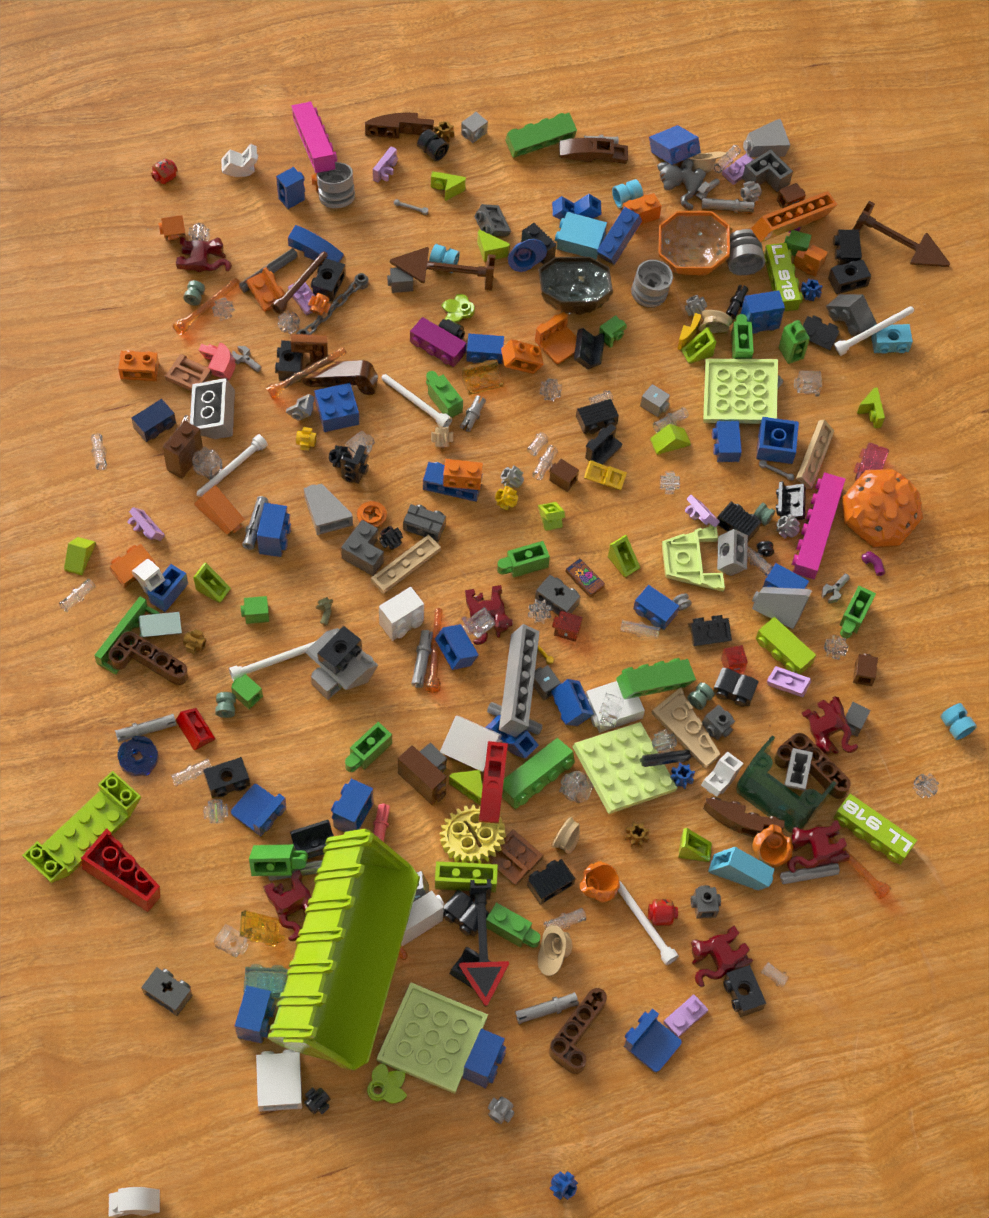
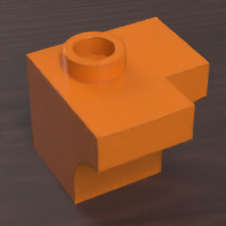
M812 245L807 251L798 250L793 264L796 268L816 277L826 261L828 252Z

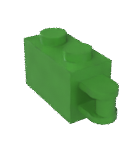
M739 314L736 322L733 323L731 332L732 359H752L753 356L752 322H747V317L744 314Z
M796 320L784 327L778 348L788 364L804 359L810 340L800 320Z
M429 371L426 374V384L428 386V395L443 414L446 413L452 418L462 413L463 399L444 374L438 376L436 372Z
M544 541L509 550L507 557L498 561L497 572L501 575L511 573L514 578L548 568L550 556Z
M858 586L839 626L842 627L840 631L841 637L848 639L853 632L857 634L876 593Z
M377 722L350 747V755L345 759L346 770L348 772H355L360 766L365 770L392 745V734L382 724Z
M294 844L254 845L249 857L251 876H290L293 874L294 869H303L306 866L308 854L305 851H295Z
M496 902L486 919V928L520 948L523 943L532 948L537 947L540 943V934L531 929L532 922Z

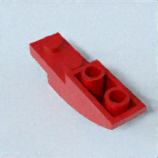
M488 741L479 822L499 824L508 743Z

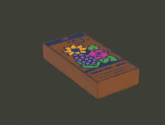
M580 558L566 568L565 572L590 598L605 587V583Z

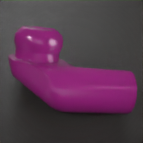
M867 551L866 554L862 555L864 563L868 564L871 562L873 564L876 576L885 574L882 560L871 551Z

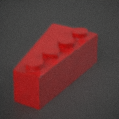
M108 829L100 835L81 857L82 869L146 912H149L161 898L160 886L144 868L140 867L136 859L123 848V845L112 836Z

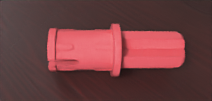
M382 803L378 805L376 820L373 821V834L384 842L386 828L389 827L387 821L390 806Z

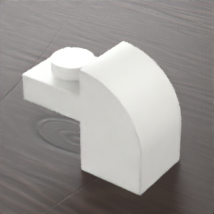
M250 144L242 154L230 149L221 159L222 173L233 177H246L255 172L254 164L258 160L257 146Z
M146 559L131 571L147 595L148 590L151 592L165 581L160 569L149 559Z
M727 752L718 761L714 770L703 780L701 786L716 797L721 793L723 794L733 782L744 763Z
M128 1187L118 1189V1192L109 1194V1217L116 1218L128 1214L146 1216L160 1212V1190Z

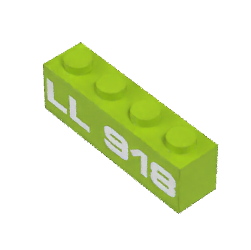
M787 243L770 244L765 247L764 258L772 291H780L785 306L784 311L798 310L800 303L803 301V296L798 290L799 280L795 278V265L791 263V250H788Z
M852 794L848 795L834 816V819L838 820L840 826L848 828L857 838L864 839L874 850L881 851L887 855L890 861L901 865L917 842V839Z

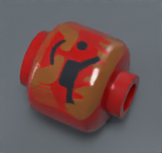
M163 158L152 165L151 176L155 182L159 181L161 184H166L176 178L178 169L171 159Z
M654 899L652 904L648 905V920H651L655 926H671L674 919H678V907H674V903L670 899Z

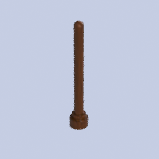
M323 251L282 298L275 299L271 304V308L275 313L281 315L287 309V302L327 258V252Z

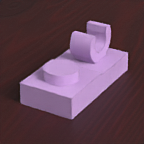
M390 147L373 168L374 181L379 182L381 178L384 181H388L389 176L387 174L393 175L391 167H394L398 161L397 149Z
M746 153L724 169L722 175L734 185L742 179L745 165L754 159L748 157Z
M305 282L293 295V298L307 316L313 313L310 311L311 306L308 303L312 295H315Z
M692 495L687 498L691 505L686 507L685 512L692 519L696 520L699 517L704 524L710 523L714 527L719 524L720 521L701 501Z
M133 507L129 511L133 517L127 523L133 525L135 522L137 523L133 529L134 531L139 532L143 529L144 535L150 540L156 539L161 541L165 534L144 510Z
M775 666L767 680V684L782 691L804 697L811 684V679Z
M693 995L668 1016L663 1023L672 1033L680 1037L706 1014L708 1009Z

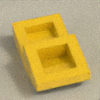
M694 314L691 327L683 326L678 350H681L695 336L700 325L701 314Z
M589 461L584 479L621 490L627 472Z

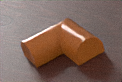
M291 334V352L310 353V363L328 362L327 336Z

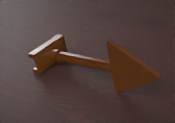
M868 201L853 227L854 230H859L860 232L864 225L913 249L915 254L910 261L911 265L950 266V262L928 233L924 234L920 244L912 241L871 217L875 203Z
M429 247L390 259L392 265L421 283H425L426 270L429 269L484 277L485 290H492L496 255L489 254L486 266L478 267L429 262Z

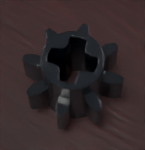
M335 445V449L330 451L329 461L333 463V467L341 468L342 456L352 459L350 451H347L348 447Z
M388 526L380 532L382 537L379 539L384 548L389 547L392 550L401 545L403 536L398 527L393 529L392 526Z
M312 1087L305 1094L307 1100L304 1104L314 1115L318 1111L324 1114L330 1108L328 1102L331 1099L322 1088L315 1090Z

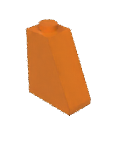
M216 485L194 503L203 514L227 535L231 531L235 534L243 527L241 523L245 519Z

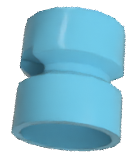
M634 179L626 182V185L614 186L612 188V195L616 205L622 208L623 203L628 200L642 197L643 190L639 181Z
M435 244L431 251L429 262L457 265L460 252L451 248L446 250L445 246Z
M962 703L953 705L940 716L944 724L950 727L949 731L955 740L966 737L977 728L973 719L967 717L968 712Z

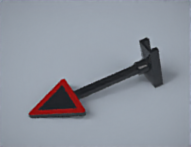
M487 879L485 886H475V880H470L469 897L475 900V905H477L479 962L459 964V968L485 1007L488 1006L509 966L508 961H488L485 905L491 896V879Z

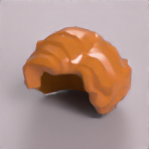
M772 824L755 836L752 843L754 855L763 863L772 867H779L786 864L792 858L793 845L791 838L786 837L779 826Z
M597 861L590 864L584 870V877L579 886L585 896L595 898L604 903L609 902L617 895L620 882L614 867L605 862Z

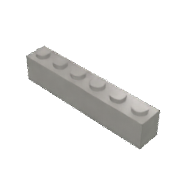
M525 624L521 625L511 634L499 725L500 731L517 737L529 725L540 632Z

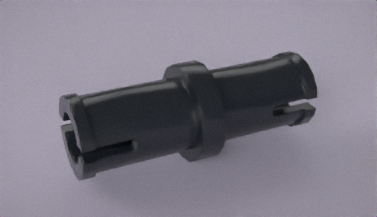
M739 285L735 295L730 299V305L726 314L730 317L733 315L732 319L736 318L739 309L743 306V300L749 290L745 285L743 288L742 285Z

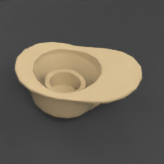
M726 152L699 153L688 158L694 163L692 171L700 168L705 173L710 172L715 166L716 159L725 156Z
M551 925L546 928L538 954L539 969L543 974L549 976L556 974L560 970L564 958L571 954L573 948L570 934L563 932L558 926Z

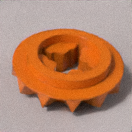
M375 501L363 503L357 511L359 522L364 520L374 527L382 526L387 518L385 507ZM375 510V517L369 520V515Z

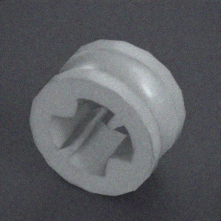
M680 594L672 600L679 605L678 611L684 610L692 604L691 600L688 599V594Z

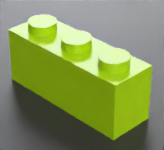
M775 617L758 630L756 636L758 644L762 648H766L775 660L780 661L785 666L786 670L801 675L813 664L816 654Z
M436 861L435 889L469 891L470 880H475V886H485L487 879H491V892H496L498 865Z

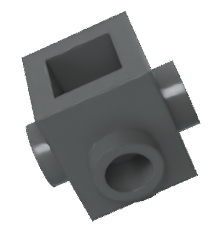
M720 705L709 712L702 721V725L706 728L707 733L717 740L722 736L725 738L729 736L733 731L732 726L735 723L733 716Z
M703 885L696 888L693 896L690 898L691 907L695 908L696 919L717 917L719 906H721V896L717 894L716 887L710 888L708 885Z

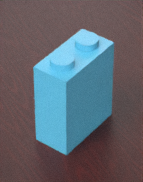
M567 212L565 218L561 219L559 226L561 230L560 232L557 231L555 236V242H557L556 249L584 257H592L597 260V249L603 242L606 234L607 222Z

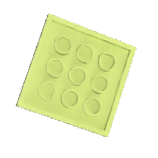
M706 359L703 423L739 421V423L760 424L762 417L777 419L778 359Z
M641 722L576 742L572 746L608 814L677 790V786H675L674 780L670 778L671 775L665 764L649 767L641 765L640 758L643 755L658 753Z
M410 983L377 1056V1061L455 1094L463 1077L466 1061L481 1028L483 1029L488 1014Z

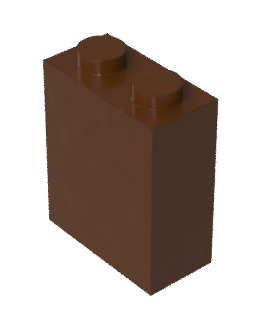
M185 420L163 446L167 471L181 479L204 453L200 429Z
M413 745L398 757V774L431 805L445 797L447 776Z

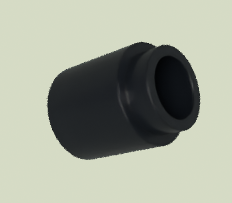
M443 319L438 325L461 340L465 336L464 327L450 319Z

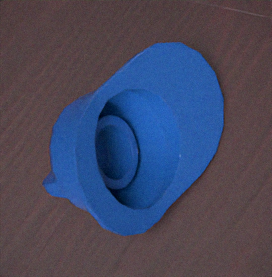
M528 239L516 244L508 256L509 266L518 272L531 269L545 258L547 253L546 246L543 242L536 239Z

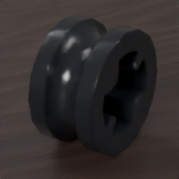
M762 541L757 544L758 556L769 557L774 554L771 541Z

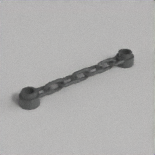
M364 273L357 274L354 282L349 285L348 290L344 294H340L333 301L327 313L328 316L323 319V316L318 315L312 324H309L305 329H300L296 334L312 335L322 322H325L337 307L342 306L353 292L368 287V277ZM342 297L343 301L339 304L338 300Z

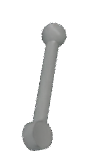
M398 199L394 201L395 206L400 205L420 211L423 215L428 214V208L415 207L402 203Z
M765 460L759 462L761 468L766 467L787 477L789 481L795 478L793 474H787L768 465Z

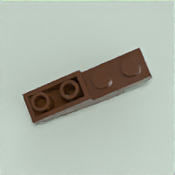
M393 113L365 121V135L373 137L399 138L400 133L421 135L428 129L434 131V120L418 118V113Z
M606 138L568 139L559 142V157L592 162L593 159L626 164L628 161V146L614 144V139Z
M717 797L706 798L703 809L718 822L738 833L755 838L758 833H761L772 824L782 828V831L784 829L785 821L780 820L778 817H763L754 812L745 813L746 805H741L737 801L726 802Z

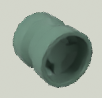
M195 280L189 281L187 291L183 296L184 301L190 305H199L202 299L201 295L205 291L204 284Z
M701 682L696 686V691L691 692L687 698L692 706L702 710L706 706V702L711 700L715 693L710 686Z
M230 692L218 693L216 695L218 706L215 708V715L222 718L233 717L235 715V707L233 706L236 703V695Z

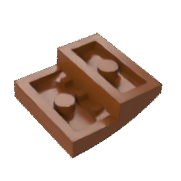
M512 829L504 839L505 844L500 845L501 851L495 850L496 857L489 855L488 862L497 864L498 870L517 885L538 864L544 855Z

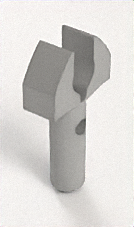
M714 179L710 183L706 181L702 183L698 189L700 192L696 196L701 200L703 197L706 198L708 192L720 184L719 179Z
M237 346L238 351L243 355H238L235 351H232L236 364L245 362L256 372L261 370L262 367L249 357L251 354L250 349L246 346Z
M844 574L833 586L826 584L822 589V599L827 593L833 592V596L829 599L828 603L837 602L841 598L839 590L850 579L849 575Z

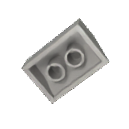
M226 378L192 385L190 423L200 429L201 436L213 439L233 436L235 389Z
M336 628L326 631L305 653L345 690L368 683L378 664L373 661L370 655L363 651L357 657H353L349 661L347 668L344 671H340L337 675L318 661L317 653L340 630ZM340 649L337 653L342 654L346 650Z

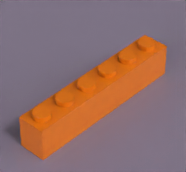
M827 191L762 216L751 230L761 243L826 217L838 204Z

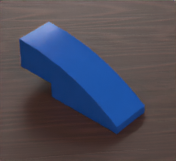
M298 225L294 226L288 236V246L303 251L304 256L315 260L323 251L327 252V259L340 262L344 256V253L331 243Z

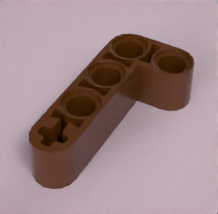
M365 360L308 363L303 377V383L309 387L338 386L350 383L351 385H357L360 392L366 395L375 394L378 382V374L373 365Z
M128 631L123 633L109 652L110 665L115 670L124 669L131 659H134L175 685H182L187 681V667L183 662L134 632ZM128 641L134 642V644L130 646L126 645L125 643ZM144 651L150 652V654L147 656H144L141 653ZM116 656L123 657L119 661L114 660ZM165 661L167 664L160 666L157 663Z
M796 733L778 748L774 761L780 768L788 767L793 748L813 752L812 757L817 761L811 760L809 773L834 798L842 799L847 795L851 786L849 778L807 735ZM798 742L802 744L803 747H798L795 745V743ZM780 754H785L789 758L785 759ZM822 771H828L830 775H825Z
M594 988L587 994L550 1044V1057L572 1074L581 1073L586 1065V1055L575 1045L605 1006L607 995L600 988ZM600 998V1001H597L592 1008L593 999ZM587 1013L590 1018L582 1020L579 1014ZM574 1029L577 1035L569 1036L566 1031ZM560 1045L565 1051L557 1053L554 1047ZM578 1058L582 1064L575 1066L571 1063V1060Z

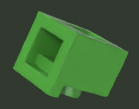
M615 315L600 326L599 334L605 335L604 343L611 348L615 340L618 341L623 337L627 325Z

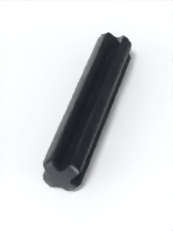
M688 749L643 755L640 758V762L643 767L689 761L692 755Z

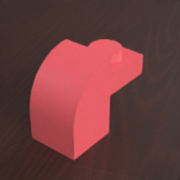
M220 343L218 348L211 344L208 346L201 344L199 352L205 359L211 360L208 368L212 374L230 380L235 370L236 362L229 349L223 343Z

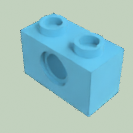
M910 324L890 325L871 335L874 353L909 352L913 342Z

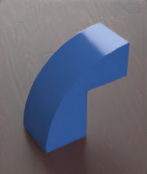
M587 194L575 203L563 196L552 202L553 217L560 220L565 218L567 212L592 219L602 215L601 200L591 194Z
M498 715L485 727L502 735L500 740L503 741L502 743H508L507 750L518 757L527 758L539 746L527 730L521 732L517 737L500 731L501 715Z

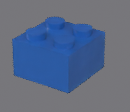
M780 291L745 296L741 314L747 317V322H752V333L766 330L773 331L780 328L785 310Z
M350 383L314 390L315 403L324 432L360 425L359 411Z
M762 417L759 427L756 459L793 464L797 449L799 422Z
M264 503L257 532L259 554L282 557L283 550L286 551L288 544L286 535L291 532V515L288 514L287 506Z
M351 778L348 784H344L340 793L342 795L339 801L336 800L331 808L333 826L343 832L359 830L374 804L373 788Z
M246 985L235 1023L237 1038L262 1044L264 1037H268L270 1025H268L269 1018L274 1017L276 1005H274L275 999H273L271 991Z
M481 1028L464 1066L463 1079L487 1088L489 1083L493 1084L497 1075V1063L501 1064L506 1054L505 1038Z

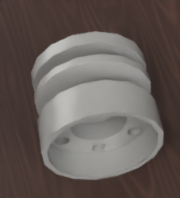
M335 162L334 170L317 173L319 200L326 207L342 208L354 201L353 170L349 165Z
M742 229L730 234V256L727 261L729 270L733 274L750 275L764 267L765 258L762 243H760L751 229Z
M647 260L638 266L631 288L632 296L636 302L645 307H657L666 300L673 280V274L669 266L659 260Z

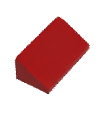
M197 708L181 711L177 716L176 722L193 750H197L216 739Z

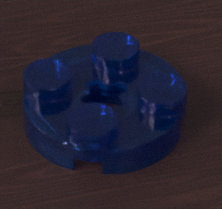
M135 736L121 744L117 757L121 769L127 774L146 776L157 765L159 755L156 746L149 738ZM138 752H141V755L143 757L139 760H135V757H133V755H137Z

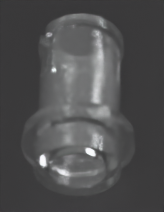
M604 390L603 393L590 397L589 402L591 405L608 399L613 401V396L610 390Z
M542 432L536 434L534 441L527 448V451L531 455L537 456L541 448L548 443V436Z
M769 962L761 971L762 974L774 981L777 987H783L789 979L786 972L782 973Z

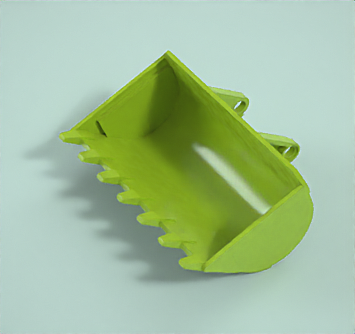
M368 829L347 831L344 835L329 837L326 840V846L323 850L325 854L321 867L318 868L316 873L318 876L314 880V883H316L312 897L308 900L307 905L309 906L305 910L306 917L303 928L299 930L298 936L300 937L296 940L297 948L294 958L289 964L291 968L287 970L286 975L288 978L286 985L279 997L281 1001H278L277 1004L279 1008L274 1024L270 1027L272 1032L267 1037V1039H270L275 1044L287 1049L328 1060L341 1068L353 1071L369 1062L420 880L419 875L411 864Z

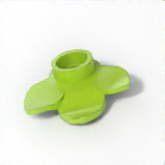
M457 294L455 300L449 299L441 304L442 308L448 312L445 317L446 320L450 319L456 323L462 318L468 319L474 315V304L469 302L468 297L463 294Z
M384 1063L375 1067L372 1072V1081L367 1087L370 1099L374 1101L385 1100L390 1104L403 1101L407 1094L400 1088L405 1080V1072H388ZM381 1088L382 1092L380 1094L374 1093V1089Z

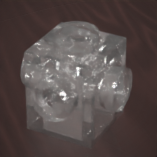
M207 447L197 451L192 458L195 472L199 475H204L209 480L223 469L222 459L214 450H209Z
M574 771L564 775L559 792L563 793L568 800L580 803L588 800L594 786L583 772Z

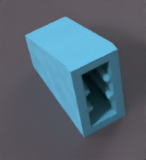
M732 847L714 854L708 872L755 890H761L771 885L774 868L737 847Z

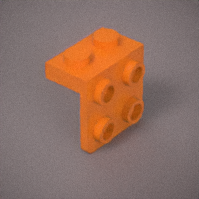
M565 312L554 315L545 324H540L535 334V342L556 364H560L575 354L577 336L567 327L568 315Z

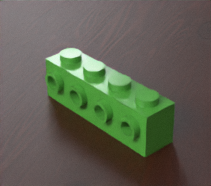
M560 113L554 118H545L539 123H530L525 125L524 128L510 130L505 141L512 157L515 158L557 144L560 141L575 138L577 129L570 113Z
M675 658L668 663L660 661L653 666L644 664L637 669H633V667L622 670V674L616 680L623 699L626 700L685 688L696 681L688 659L680 660V658Z
M556 738L504 779L502 798L514 809L524 805L529 798L541 792L547 784L555 781L561 773L573 766L575 763L573 751L560 739Z

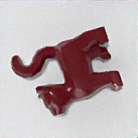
M185 237L180 238L182 254H190V258L186 259L184 256L177 257V269L194 270L197 272L215 271L224 265L226 271L231 270V262L227 259H219L214 264L208 263L209 254L226 258L220 238L217 237L210 241H186Z
M501 585L492 586L491 600H483V593L474 596L476 595L474 589L465 590L466 605L470 611V627L473 632L480 635L479 639L473 640V643L476 645H481L488 639L487 632L478 626L479 623L494 620L497 638H500L501 632L507 631L509 627L513 626V620L505 614V606L501 600Z
M832 697L833 699L830 703L826 700L817 703L818 707L823 709L825 713L821 718L816 711L812 712L810 709L802 712L803 717L810 722V731L815 738V745L824 754L839 753L836 746L829 739V736L839 731L844 732L841 744L845 752L853 753L858 749L857 744L851 746L848 744L852 733L839 697Z
M838 820L833 821L829 827H814L809 830L795 827L792 830L793 851L810 844L813 859L809 861L802 856L792 857L788 861L790 872H796L795 865L797 863L806 868H814L818 865L838 864L849 861V854H847L846 850L843 851L847 847L845 838H840L838 843L831 844L829 840L839 835L841 828Z
M300 870L291 875L292 890L283 893L284 887L282 883L278 884L277 887H275L273 882L264 886L269 902L275 907L279 923L284 928L294 930V933L288 938L289 941H296L300 937L298 933L302 927L297 922L288 921L287 917L302 908L306 917L305 910L309 906L307 903L311 898L309 890L302 883Z
M735 925L727 930V934L715 935L707 941L695 939L691 942L692 955L694 957L692 964L695 965L708 955H711L718 969L716 972L709 969H700L696 972L695 982L698 986H705L703 981L705 976L717 980L728 972L752 964V958L747 956L750 949L746 943H742L736 951H733L730 943L739 935Z

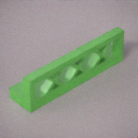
M140 596L95 653L96 663L116 675L119 670H115L111 665L107 664L111 648L123 633L140 627L138 618L144 615L145 612L151 615L161 613L149 607L146 599Z

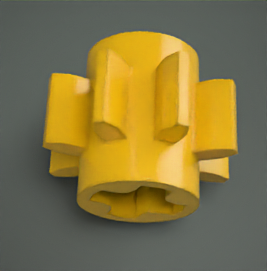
M303 427L302 431H297L296 445H300V450L309 451L310 447H315L317 434L312 432V428Z
M505 486L504 489L500 488L495 494L496 505L505 510H508L509 507L513 508L518 502L517 491L509 486Z

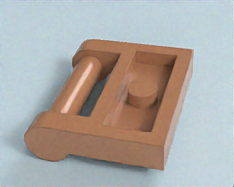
M180 354L165 378L167 381L192 392V385L206 382L212 376V372L209 370V366L205 367ZM183 365L188 366V367H190V368H192V369H194V370H197V371L201 372L202 374H199V373L194 372V371H192V370H190V369H188V368H185V367H183Z

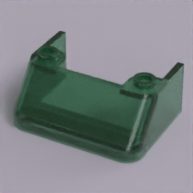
M772 735L754 756L740 777L736 790L740 796L768 817L774 816L785 821L784 829L792 833L795 827L800 829L806 827L831 796L837 783L833 781L823 794L814 789H807L798 796L768 773L773 764L771 757L768 755L775 740V737Z

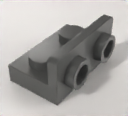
M482 204L474 216L480 230L492 236H508L511 230L499 205Z

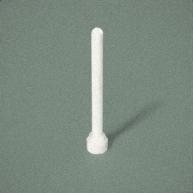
M908 307L847 341L843 340L841 342L840 340L834 343L840 356L846 354L849 347L912 314L914 308Z
M384 374L382 376V380L436 419L439 427H449L452 417L446 413H438L388 375Z
M260 434L252 439L251 446L197 491V496L201 497L214 485H217L255 451L266 448L268 446L267 441Z
M314 642L245 667H237V665L230 667L231 678L234 682L244 674L304 654Z
M619 881L620 888L618 892L661 951L660 955L665 965L671 964L679 955L675 949L667 947L625 886Z

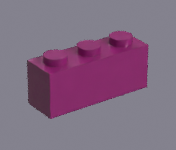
M424 317L410 331V342L414 346L420 347L429 355L439 358L444 364L455 367L466 354V342Z

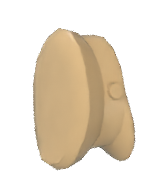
M704 310L701 312L704 323L699 326V331L702 332L708 327L711 333L727 332L733 319L722 311Z
M572 817L566 820L552 844V848L560 847L567 854H570L575 849L580 835V824L575 822Z

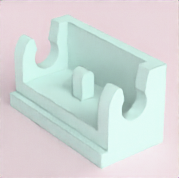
M179 612L142 615L138 618L142 638L182 633Z

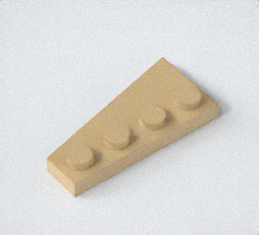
M679 688L652 710L655 718L685 749L690 751V754L704 768H707L720 757L717 747L709 734L704 730L701 720L695 715L693 707L685 698L682 688Z

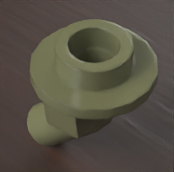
M328 597L319 600V605L316 606V609L324 611L320 621L323 625H328L334 601L333 599L329 600Z

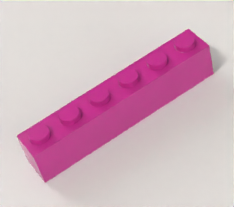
M312 102L291 105L293 121L314 172L320 173L334 170L337 155L335 151L333 152L332 143L329 141L324 125H322L321 117L318 116L317 108L313 107Z
M825 472L822 479L818 478L815 489H818V493L813 494L810 503L814 506L813 509L809 508L806 516L809 522L808 524L804 523L801 532L804 538L803 540L799 539L796 550H799V554L794 555L791 564L795 566L793 570L795 574L815 580L845 478Z

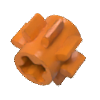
M317 293L316 297L312 295L308 303L311 306L310 311L320 316L324 312L328 313L331 306L328 303L329 298L320 293Z

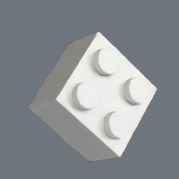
M412 587L379 606V624L392 641L396 638H402L407 631L412 628H418L424 622V603Z

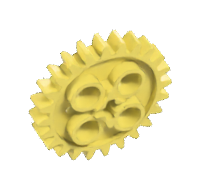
M475 804L472 805L471 809L464 806V811L457 809L456 815L450 813L451 820L445 819L446 825H441L440 841L444 852L448 853L449 858L454 857L455 862L462 859V863L467 861L474 863L477 860L481 864L483 858L489 861V855L496 857L495 850L501 851L500 845L505 844L504 838L506 833L502 818H499V824L486 822L474 824L479 822L480 807L476 809ZM465 822H467L470 826L472 833H469L468 827L465 824ZM473 835L477 837V841L481 847H478Z

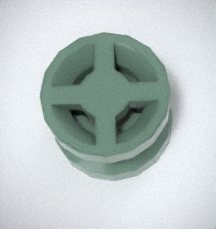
M761 503L754 515L766 526L776 511L767 508L765 503Z

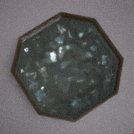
M554 257L539 268L541 295L545 303L555 310L569 314L575 313L576 315L591 313L597 308H601L605 302L609 301L610 296L613 294L610 268L592 257Z

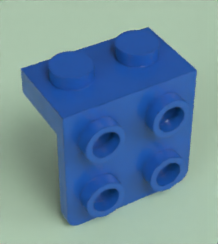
M253 784L231 809V815L261 837L265 831L267 832L272 827L276 818L281 816L286 810V799L281 794L274 797L258 784Z
M652 1008L649 1013L645 1011L638 1020L640 1024L636 1029L632 1027L626 1033L624 1047L653 1072L657 1073L681 1046L682 1041L657 1020L659 1013Z

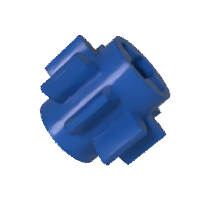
M808 279L807 283L802 282L800 292L805 300L814 301L816 297L820 298L823 286L819 285L818 280Z
M679 763L678 768L672 767L671 772L673 774L670 778L674 780L675 786H683L686 789L687 783L693 784L694 779L692 777L695 771L690 770L689 764L686 766Z
M560 1171L554 1175L550 1190L554 1192L553 1195L559 1200L562 1197L567 1200L573 1197L577 1191L576 1185L578 1184L574 1179L575 1176L568 1171L566 1174Z

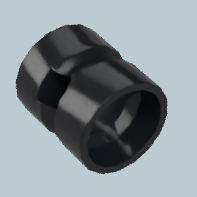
M431 129L424 131L417 141V147L427 153L434 161L441 160L449 150V144L441 137L439 138V135Z

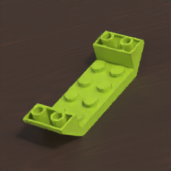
M114 771L98 784L100 791L45 843L41 845L37 841L22 855L49 882L53 883L70 876L82 864L81 857L106 829L113 835L131 817L141 796Z

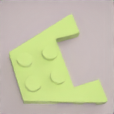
M710 524L709 527L704 529L699 528L692 533L681 534L662 541L665 577L717 591H724L723 573H703L699 542L718 541L717 526L714 527Z

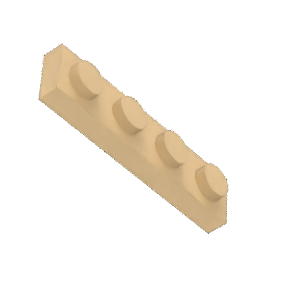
M825 420L818 421L796 477L801 484L805 485L806 489L813 487L834 433L833 428Z
M427 535L371 577V582L384 594L440 552L441 547L430 535Z

